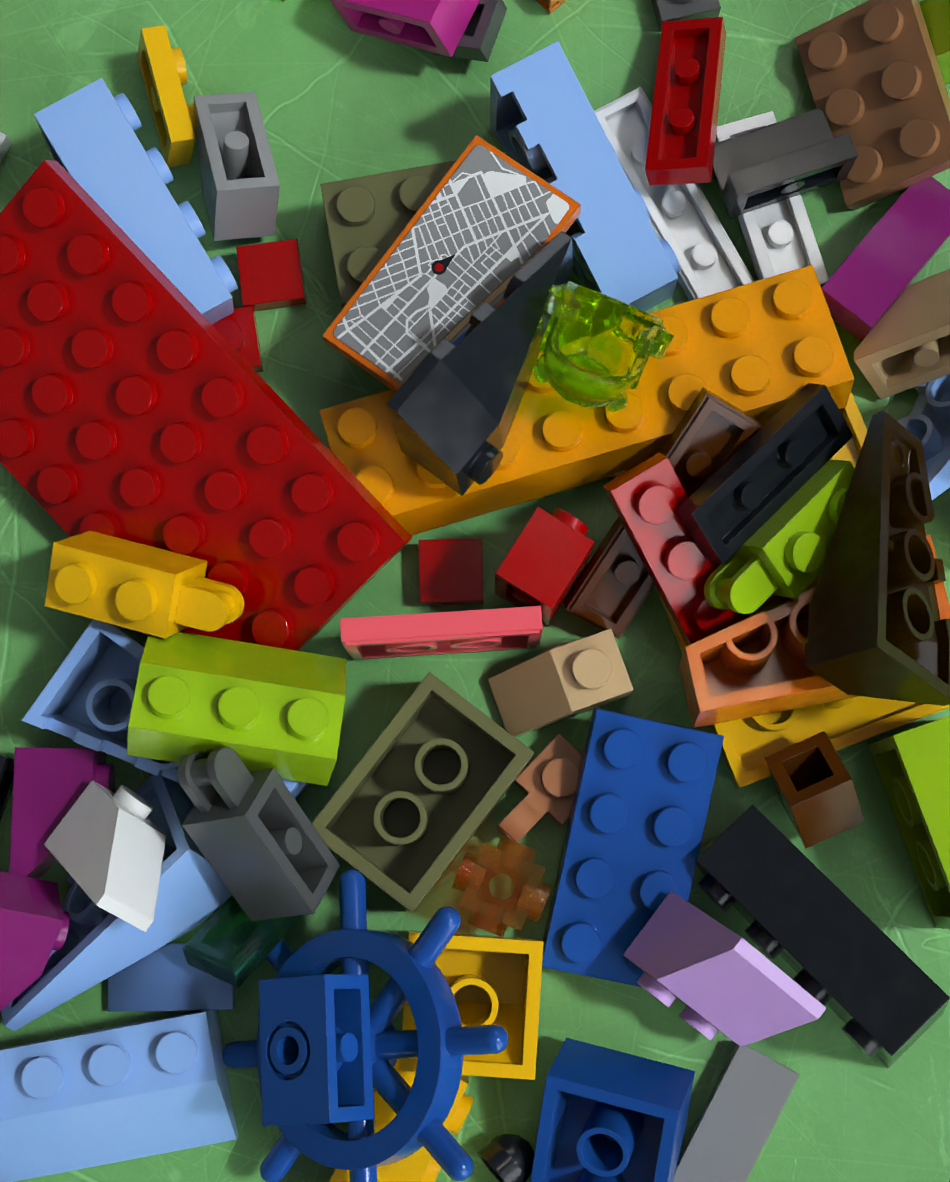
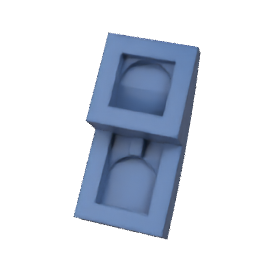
M235 941L166 944L108 978V1012L236 1008Z

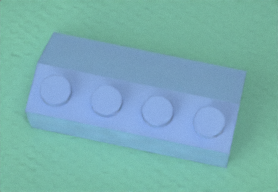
M218 1010L191 1011L0 1047V1182H16L237 1140L238 1133L228 1071L222 1058L224 1047Z

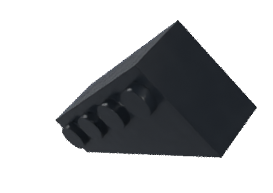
M753 804L696 858L699 870L705 876L698 883L701 889L724 912L732 905L751 924L744 930L750 939L769 958L773 960L779 954L798 973L792 980L822 1005L825 1006L827 1004L845 1023L841 1030L868 1058L871 1059L876 1055L889 1068L944 1013L950 997Z

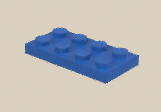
M593 707L543 937L542 967L641 987L636 982L644 971L623 956V954L670 891L687 902L689 900L697 863L696 858L700 850L724 736Z

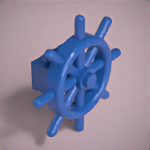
M357 869L345 870L339 878L340 930L318 935L307 941L296 951L271 926H262L254 934L253 941L256 948L276 970L277 975L274 979L259 980L257 1040L228 1043L222 1050V1058L224 1064L230 1068L258 1067L262 1098V1126L277 1125L282 1131V1134L262 1161L260 1175L265 1182H280L299 1155L303 1153L313 1161L324 1166L349 1170L350 1182H378L377 1167L396 1163L424 1147L452 1180L464 1181L473 1172V1161L444 1127L443 1122L449 1114L459 1088L464 1056L500 1053L507 1047L508 1034L503 1027L495 1024L462 1026L452 990L441 970L435 964L439 955L460 927L461 917L459 912L449 906L438 909L414 944L389 932L367 930L365 877ZM369 961L382 968L391 976L371 1006ZM342 965V974H330ZM408 1001L415 1020L416 1030L396 1031L392 1023ZM418 1058L412 1087L408 1085L394 1068L397 1059ZM374 1088L397 1114L387 1126L377 1133L375 1131ZM347 1122L348 1134L332 1123Z

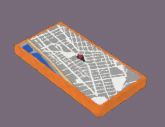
M476 135L322 335L324 342L396 392L441 341L446 338L456 346L464 339L466 332L471 326L469 324L470 316L480 305L487 302L489 305L497 308L505 301L504 293L512 276L561 231L567 232L580 215L581 204Z

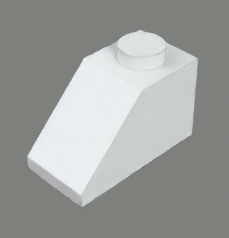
M92 780L44 845L96 906L146 932L154 921L166 835L148 818L153 807L141 796L123 785L114 793Z

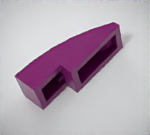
M932 176L909 186L821 288L832 319L861 342L950 237L949 189Z

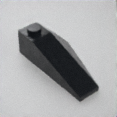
M563 231L558 233L512 276L504 293V302L497 308L489 305L487 302L480 305L470 316L469 324L471 326L466 332L464 339L456 346L446 338L441 341L386 403L401 451L461 496L464 495L474 481L479 485L486 482L498 468L503 458V452L500 450L504 446L574 266L572 238Z

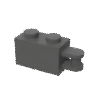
M229 747L213 750L208 758L198 752L184 755L178 765V780L194 806L183 822L182 827L251 921L314 914L340 864L275 769L268 768L249 772L237 753Z

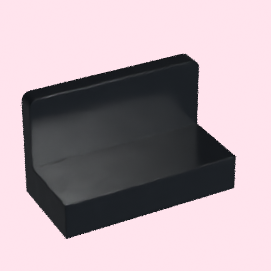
M815 109L715 143L712 174L730 218L846 179L858 155L849 133L833 137L824 112L821 109Z

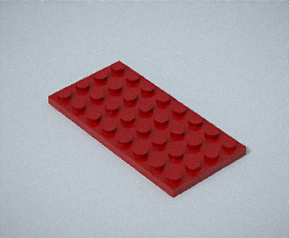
M44 160L0 213L1 464L69 537L87 531H94L206 560L205 578L230 584L241 592L244 599V610L237 620L211 632L188 627L180 632L301 651L413 537L58 161Z

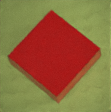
M298 239L236 247L243 307L252 306L254 311L306 304Z
M482 538L419 540L421 606L484 604Z

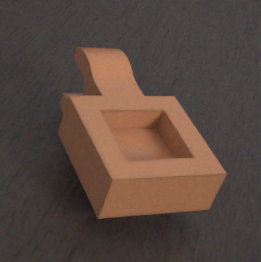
M558 734L514 781L527 796L497 827L514 845L546 813L559 826L570 817L583 755L563 736Z

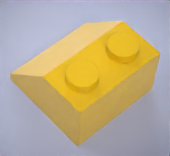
M409 930L408 941L414 944L422 931ZM455 933L435 961V964L441 970L452 990L462 1026L495 1024L503 1027L508 1034L507 1047L500 1053L465 1055L461 1075L535 1080L544 943L542 940ZM407 1001L403 1007L402 1030H416L415 1020ZM418 1058L400 1059L399 1071L416 1072Z

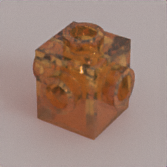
M501 836L497 847L483 843L479 855L466 851L452 888L464 892L459 906L471 910L467 923L503 937L507 926L521 931L526 918L538 922L552 885L541 881L546 868L533 863L537 853L536 850ZM506 874L512 878L514 891L510 897L501 900L491 895L489 882L493 876Z

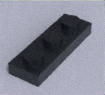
M808 383L676 510L706 560L723 565L853 437L826 385Z

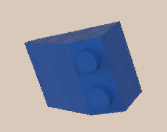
M566 1038L546 1074L530 1182H674L685 1132L695 1071Z

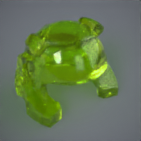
M568 281L567 285H552L543 306V310L551 314L539 345V350L544 354L536 361L533 373L538 382L545 383L549 381L551 386L565 400L582 407H603L607 405V409L610 412H617L626 407L628 401L627 391L629 388L635 389L649 357L663 360L674 335L667 332L663 325L664 320L601 292Z

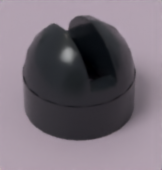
M502 1134L496 1136L477 1152L482 1162L499 1182H526L532 1173L534 1151L530 1143L520 1135Z

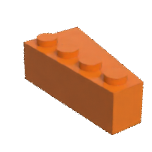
M931 534L926 536V539L931 546L934 558H937ZM944 582L934 584L940 620L950 619V605ZM815 587L766 613L762 611L684 648L679 670L693 728L858 697L856 695H847L806 667L805 640L808 636L809 605Z

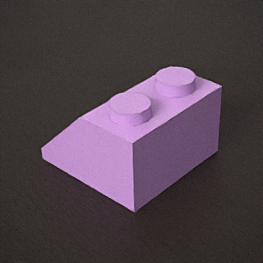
M670 891L623 954V956L644 971L636 983L668 1008L678 998L686 1005L679 1017L710 1041L720 1031L737 1045L743 1047L815 1021L826 1010L824 1005L745 939L672 891Z

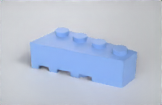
M559 41L491 75L490 126L504 151H507V156L581 204L580 215L566 232L572 238L573 271L604 325L633 318L671 298L678 280L677 273L680 272L678 259L670 244L665 239H658L649 221L650 216L647 206L639 191L631 185L615 150L591 107Z

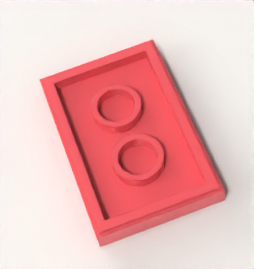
M541 606L340 619L341 642L353 660L534 649L540 644L543 630Z

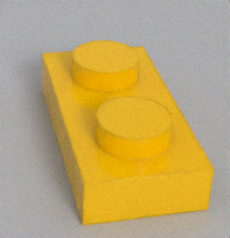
M166 25L141 28L137 59L164 161L168 168L190 165L197 135L194 103L186 104L182 85L187 84V70L180 47L171 48Z

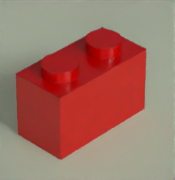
M537 507L495 573V594L516 607L541 606L542 623L549 626L563 604V600L588 564L595 542L585 536L589 530L588 527L564 510L555 508L551 515Z

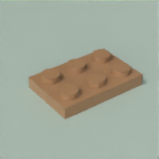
M868 0L795 38L816 109H821L824 112L833 137L849 133L858 155L847 178L839 181L846 207L854 210L860 209L950 168V98L918 0Z

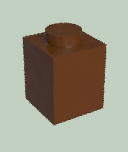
M825 731L765 758L779 799L805 848L865 822L853 781Z

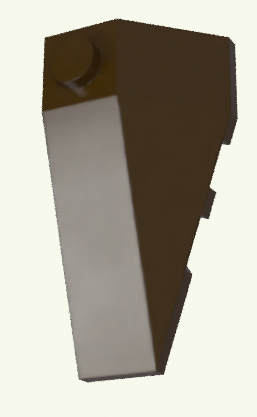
M885 411L872 415L809 605L808 636L805 640L806 667L847 695L946 706L950 705V619L940 620L934 584L946 581L942 559L934 558L931 546L926 539L924 524L931 522L935 515L923 446L918 438Z

